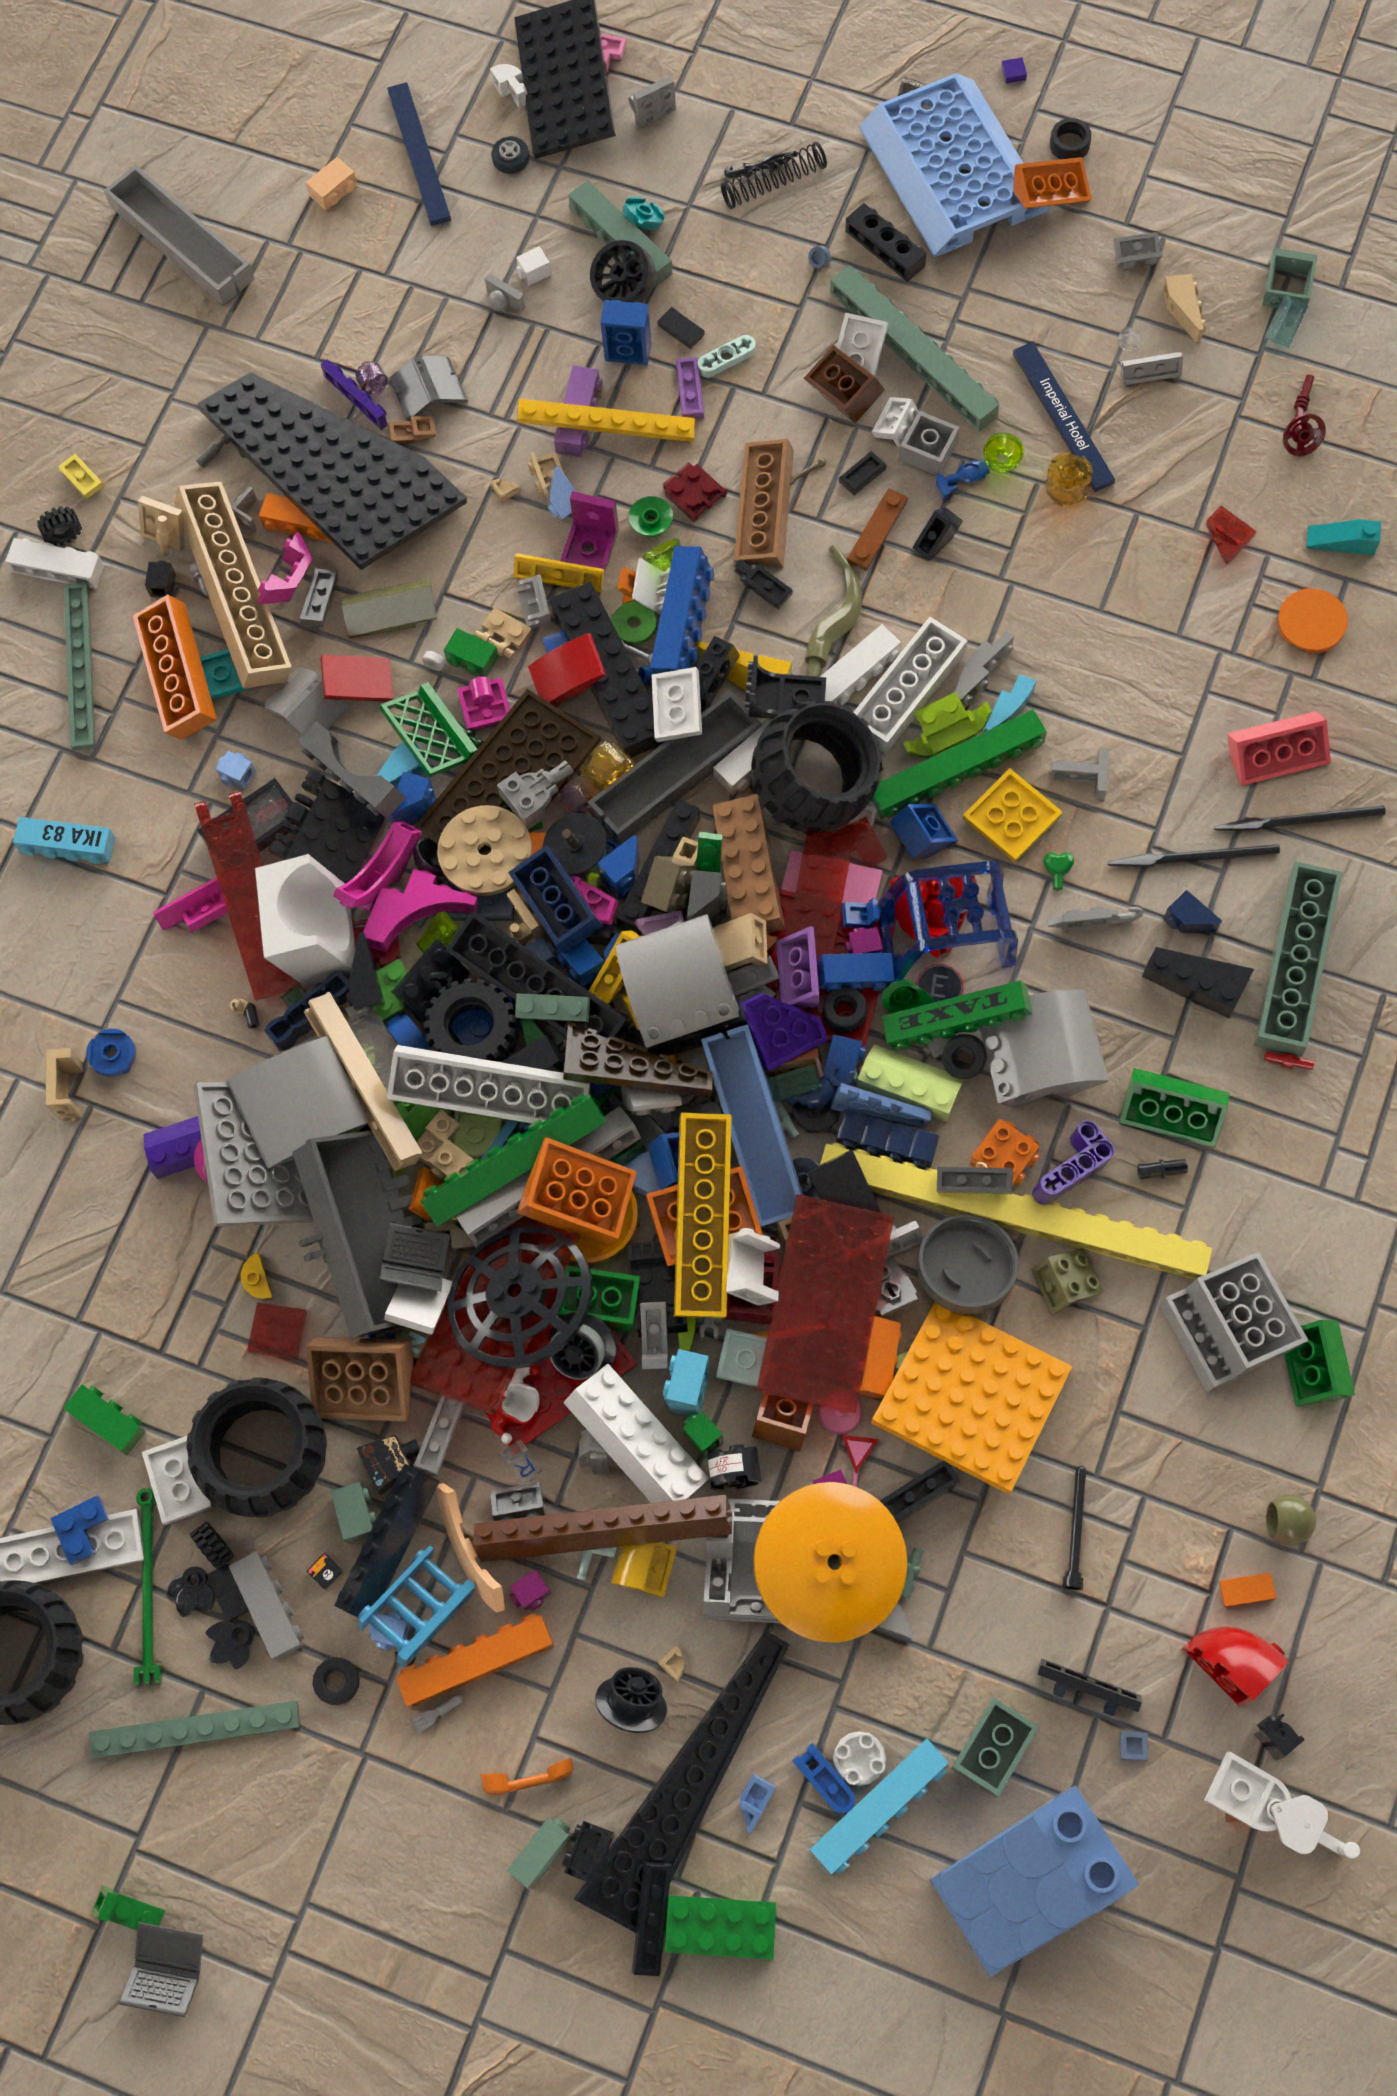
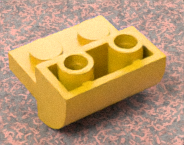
M663 1542L620 1547L611 1584L664 1598L677 1547Z

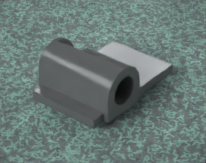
M893 1256L856 1272L867 1290L866 1294L870 1307L877 1317H887L919 1302L916 1289L909 1277L903 1274Z

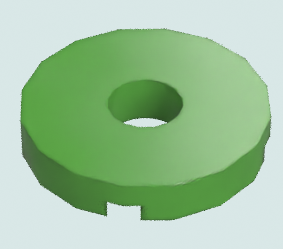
M629 602L621 605L612 616V623L620 639L627 645L644 644L656 632L657 619L654 611L639 602ZM632 620H638L640 625L632 628L628 623Z

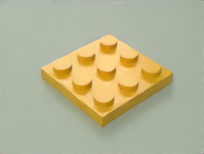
M1009 768L963 814L962 819L1016 863L1062 816L1063 812Z

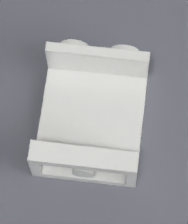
M743 1228L737 1233L729 1234L726 1292L758 1306L778 1302V1291L763 1285L764 1252L780 1249V1244L770 1240L768 1236L755 1233L753 1229Z

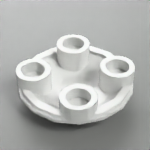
M858 1731L849 1733L840 1739L835 1747L833 1761L837 1773L843 1780L852 1785L863 1786L871 1784L880 1777L885 1769L886 1757L884 1748L877 1738L870 1733Z

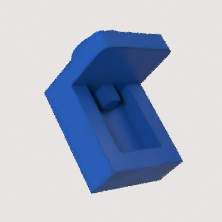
M871 898L868 903L845 901L841 905L843 927H864L870 929L880 919L881 911L875 898Z

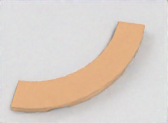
M444 1483L439 1484L436 1492L448 1537L461 1567L468 1579L476 1585V1592L496 1613L505 1610L502 1586L492 1578L486 1569L481 1570L476 1562L478 1556L470 1539H465L461 1531L463 1520L456 1491Z

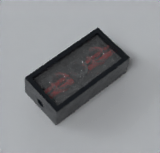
M274 778L197 831L216 860L227 872L234 867L238 868L269 847L272 841L276 842L274 837L277 833L283 835L289 833L281 827L283 821L294 824L285 818L293 801L276 778Z

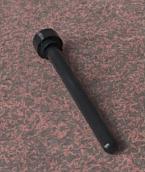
M1078 1466L1075 1475L1069 1571H1066V1576H1063L1062 1588L1068 1590H1083L1084 1579L1081 1578L1079 1564L1086 1468L1084 1466Z

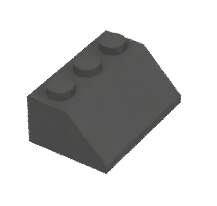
M693 870L688 920L708 914L712 927L721 922V914H726L727 909L726 882H722V873Z

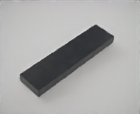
M644 1862L632 1964V1974L660 1976L672 1870L670 1863Z

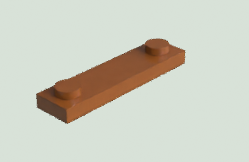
M890 488L887 489L847 557V561L850 564L865 571L869 569L907 504V496Z

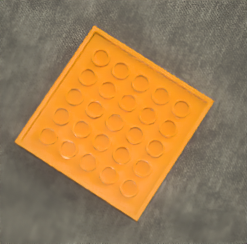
M934 1302L878 1407L871 1424L1010 1495L1072 1366L969 1314L952 1312Z

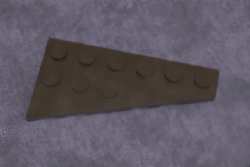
M568 1021L563 1072L564 1080L711 1097L713 1072L686 1062L682 1064L675 1063L669 1060V1056L650 1054L647 1048L616 1037L606 1038L597 1035L596 1030L589 1028L586 1031L576 1027L577 1023Z

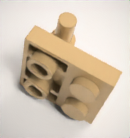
M142 496L138 500L141 536L157 541L160 545V554L162 556L169 555V546L181 550L185 545L183 511Z
M515 889L508 892L507 896L516 914L522 921L520 925L516 923L511 924V936L523 945H527V942L531 939L537 940L540 937H543L545 942H547L543 935L546 933V930L523 894L519 896Z

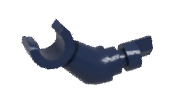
M833 1064L829 1070V1079L825 1078L816 1085H810L808 1088L802 1087L801 1090L798 1087L777 1086L775 1101H787L788 1105H797L800 1102L801 1105L811 1109L823 1107L837 1092L836 1088L841 1083L853 1086L857 1082L858 1072L857 1070H852L845 1081H839L837 1078L839 1068Z

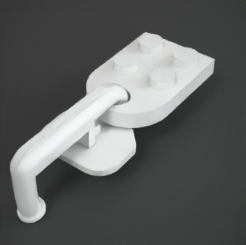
M1226 1752L1204 1801L1255 1830L1274 1831L1278 1829L1281 1842L1297 1853H1311L1317 1843L1336 1854L1350 1859H1355L1360 1855V1848L1356 1843L1348 1842L1345 1844L1323 1831L1328 1820V1812L1322 1803L1307 1795L1291 1799L1288 1789L1280 1780L1232 1752Z

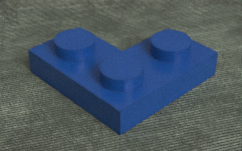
M98 1495L50 1518L69 1565H75L95 1555L86 1531L109 1520L102 1500Z

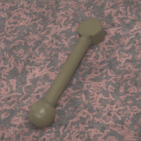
M820 458L814 465L794 476H790V485H793L796 479L817 467L825 466L826 460Z

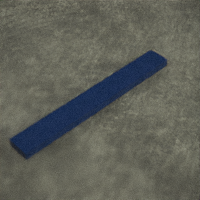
M405 82L387 87L430 225L434 226L451 221L447 203L408 83Z

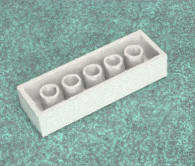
M932 617L926 620L853 712L867 721L873 735L876 734L879 750L885 754L889 752L915 719L914 712L926 705L966 654L968 640Z
M609 1364L605 1365L577 1387L564 1401L568 1409L651 1503L688 1499L710 1479Z

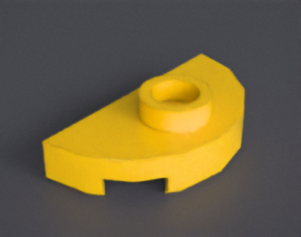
M257 1252L250 1256L243 1264L241 1283L246 1292L254 1298L263 1301L272 1300L273 1296L260 1254Z

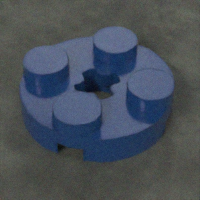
M105 1029L99 1032L100 1035L96 1036L94 1040L93 1038L90 1040L86 1056L95 1072L106 1077H115L126 1074L131 1070L136 1058V1047L132 1039L122 1030ZM114 1047V1050L117 1052V1054L114 1055V1057L109 1058V1056L105 1054L106 1052H109L111 1048Z

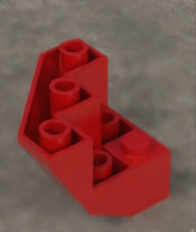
M927 870L903 874L890 880V905L901 929L936 958L951 952L977 888L975 871Z

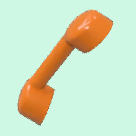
M571 1757L546 1768L547 1773L508 1781L507 1773L480 1774L483 1791L491 1795H503L539 1785L559 1782L572 1774L574 1770Z

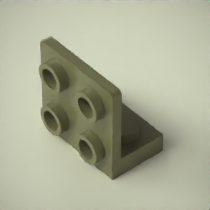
M1083 1248L1047 1257L1031 1269L1051 1314L1062 1311L1073 1302L1104 1293Z

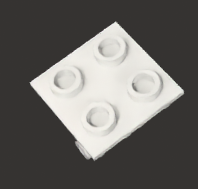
M639 558L632 599L661 615L670 568L663 572Z

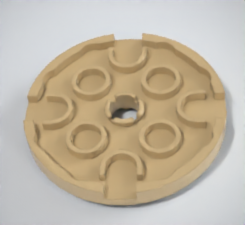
M487 805L473 807L456 815L444 828L438 843V860L447 880L462 891L470 892L476 896L496 895L515 886L516 884L508 872L529 858L533 852L529 832L519 817L504 808ZM484 845L491 848V852L487 855L479 854L480 848Z

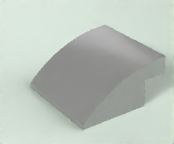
M328 1035L271 1057L227 1080L268 1169L294 1160L292 1152L306 1144L305 1141L309 1139L349 1134L361 1130L369 1123Z
M1259 1252L1197 1278L1186 1289L1165 1297L1159 1303L1207 1393L1266 1365L1309 1341Z

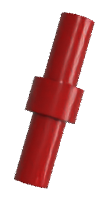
M1265 1051L1264 1061L1282 1064V1067L1291 1069L1298 1067L1313 1070L1314 1067L1313 1060L1298 1058L1295 1054L1285 1053L1283 1055Z

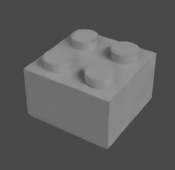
M919 411L900 445L899 460L931 474H941L958 443L960 427Z

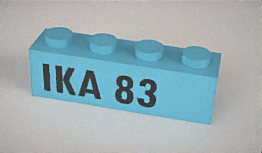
M19 817L13 843L19 852L24 855L42 854L47 858H56L58 856L65 857L70 861L82 859L93 864H101V862H110L115 836L110 828Z

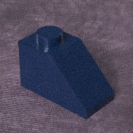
M1188 890L1167 908L1164 916L1167 924L1173 929H1178L1181 933H1216L1222 923L1219 917Z

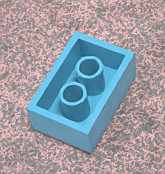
M678 1349L677 1356L672 1355L670 1361L671 1381L666 1380L663 1390L664 1400H666L665 1405H668L669 1413L684 1417H689L693 1413L698 1415L701 1412L710 1375L709 1357Z

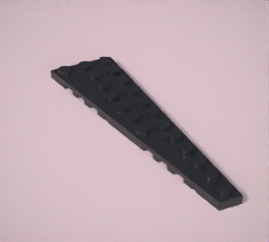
M765 1631L574 1897V1900L636 1933L644 1862L670 1863L672 1865L671 1882L790 1645L789 1643L770 1632Z

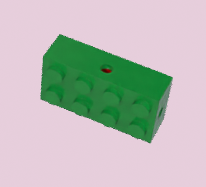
M668 1895L665 1953L773 1960L776 1902Z

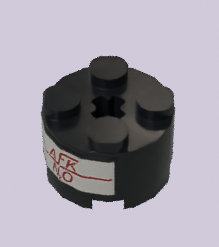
M743 1444L729 1446V1451L722 1452L721 1449H715L707 1452L711 1489L725 1490L724 1485L726 1487L743 1489L756 1486L758 1482H762L757 1447L744 1448Z

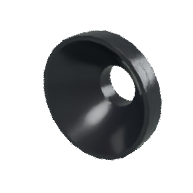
M429 839L419 840L413 849L415 865L419 871L427 870L436 877L444 876L438 860V847Z

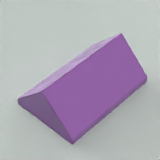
M810 926L776 941L780 977V1000L798 1009L819 1007L814 927Z

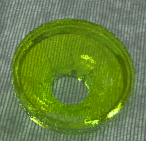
M1010 433L994 434L984 444L983 455L985 462L989 467L997 471L1013 470L1019 466L1023 459V443L1018 437ZM1000 454H1005L1009 457V461L1000 463L996 457Z
M672 539L661 543L646 552L642 558L660 570L671 567L675 546H682L679 539Z

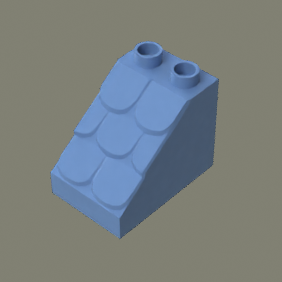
M1076 1786L1062 1791L929 1879L990 1977L1097 1914L1139 1886L1136 1878Z

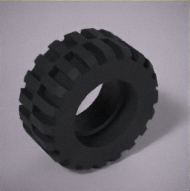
M464 979V984H459L458 981L451 983L452 987L446 990L444 987L439 991V998H432L430 1001L432 1007L431 1009H426L425 1018L427 1021L424 1022L425 1037L432 1051L495 1062L507 1059L509 1051L514 1052L516 1048L515 1040L519 1038L518 1018H515V1011L508 996L504 992H500L496 985L490 984L488 986L486 981L480 979L477 980V983H473L472 979ZM472 1009H479L490 1013L494 1026L490 1035L484 1041L475 1045L465 1046L457 1044L452 1040L450 1027L458 1015Z

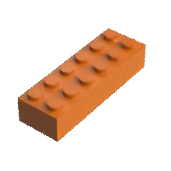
M166 595L134 614L133 619L164 733L183 740L215 722L217 717L185 603L170 595Z

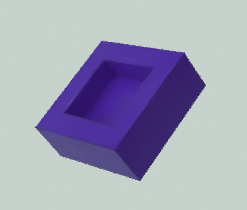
M1022 57L1002 61L1001 68L1005 83L1027 79V72Z

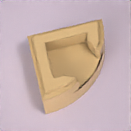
M501 479L490 481V486L501 502L521 492L520 487L515 482L501 481Z
M675 1645L658 1665L677 1683L684 1672V1658L679 1647Z

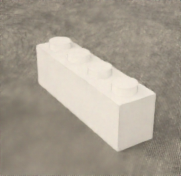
M26 538L22 540L13 539L5 561L12 573L66 584L86 582L91 589H97L104 569L99 555L94 552L76 551L71 547H56L50 543H36Z

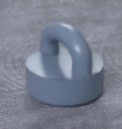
M825 246L813 247L808 255L809 263L817 269L826 267L832 261L830 252Z

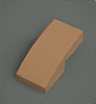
M433 415L411 416L410 421L388 422L389 439L399 445H405L436 437Z

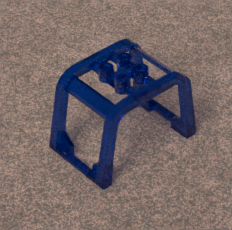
M982 861L923 868L907 872L894 882L877 904L881 911L879 927L885 953L892 954L895 981L904 979L910 968L924 953L936 949L999 942L998 951L1002 968L1016 965L1018 937L1017 932L1012 930L1003 888L1004 871L1001 863ZM990 874L991 882L986 894L991 915H996L998 929L983 931L981 920L984 915V909L979 905L977 898L979 886L973 882L972 875ZM962 877L964 884L962 897L954 899L955 888L949 885L948 878ZM938 879L940 886L938 900L942 903L944 911L942 921L948 926L949 935L930 938L919 882ZM906 891L916 943L902 956V954L895 955L890 927L895 923V904ZM968 911L966 918L972 924L973 932L959 934L957 923L960 919V913Z

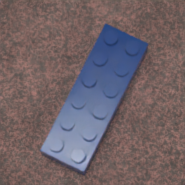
M675 546L650 665L653 674L693 668L694 662L698 660L696 644L697 641L702 640L701 627L702 622L706 619V601L710 599L709 586L710 581L714 579V569L711 568L708 557L705 556L701 547Z

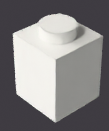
M540 246L517 257L518 267H516V272L521 280L524 279L528 286L551 276L550 263Z

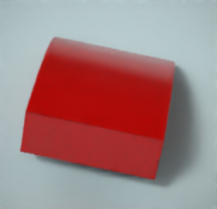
M589 633L553 649L528 666L538 696L555 707L569 697H577L606 675L593 638Z

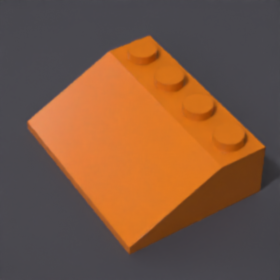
M545 1137L525 1185L517 1213L609 1247L619 1239L637 1171Z
M740 1166L730 1169L729 1234L737 1233L743 1228L753 1229L755 1233L763 1235L743 1168ZM678 1185L651 1192L645 1196L667 1266L674 1265L676 1259Z

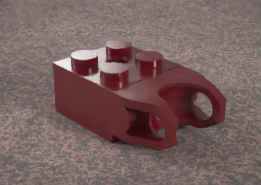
M770 1236V1240L776 1242V1237ZM776 1249L764 1252L763 1285L777 1291L779 1255ZM727 1293V1314L724 1319L772 1325L776 1302L758 1306Z

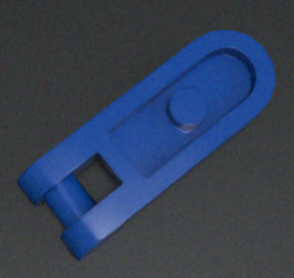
M811 1743L801 1757L797 1756L792 1760L793 1763L832 1810L840 1814L851 1811L855 1804L854 1793L815 1745ZM815 1759L819 1766L811 1771L807 1765Z

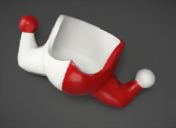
M538 1366L511 1369L507 1383L501 1385L495 1393V1412L491 1420V1429L501 1437L504 1444H508L512 1440V1436L506 1433L504 1429L506 1423L512 1422L525 1425L534 1418L537 1412L539 1393L535 1388L524 1384L523 1379L528 1375L538 1376L541 1372Z

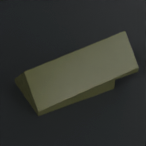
M430 578L342 597V610L349 639L415 628V623L437 619Z

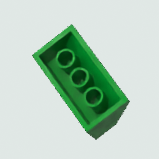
M1133 1068L1119 1123L1215 1148L1227 1112L1229 1092Z

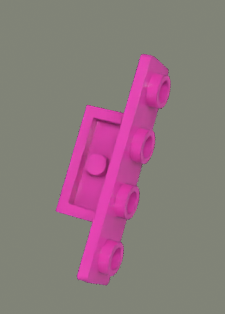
M234 867L153 912V915L163 931L184 920L192 933L233 910L226 896L244 887L245 883L237 868Z

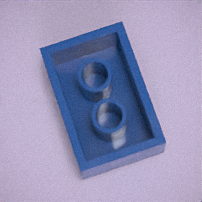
M604 300L601 332L605 361L648 365L652 344L649 305L640 302L630 303L619 300Z

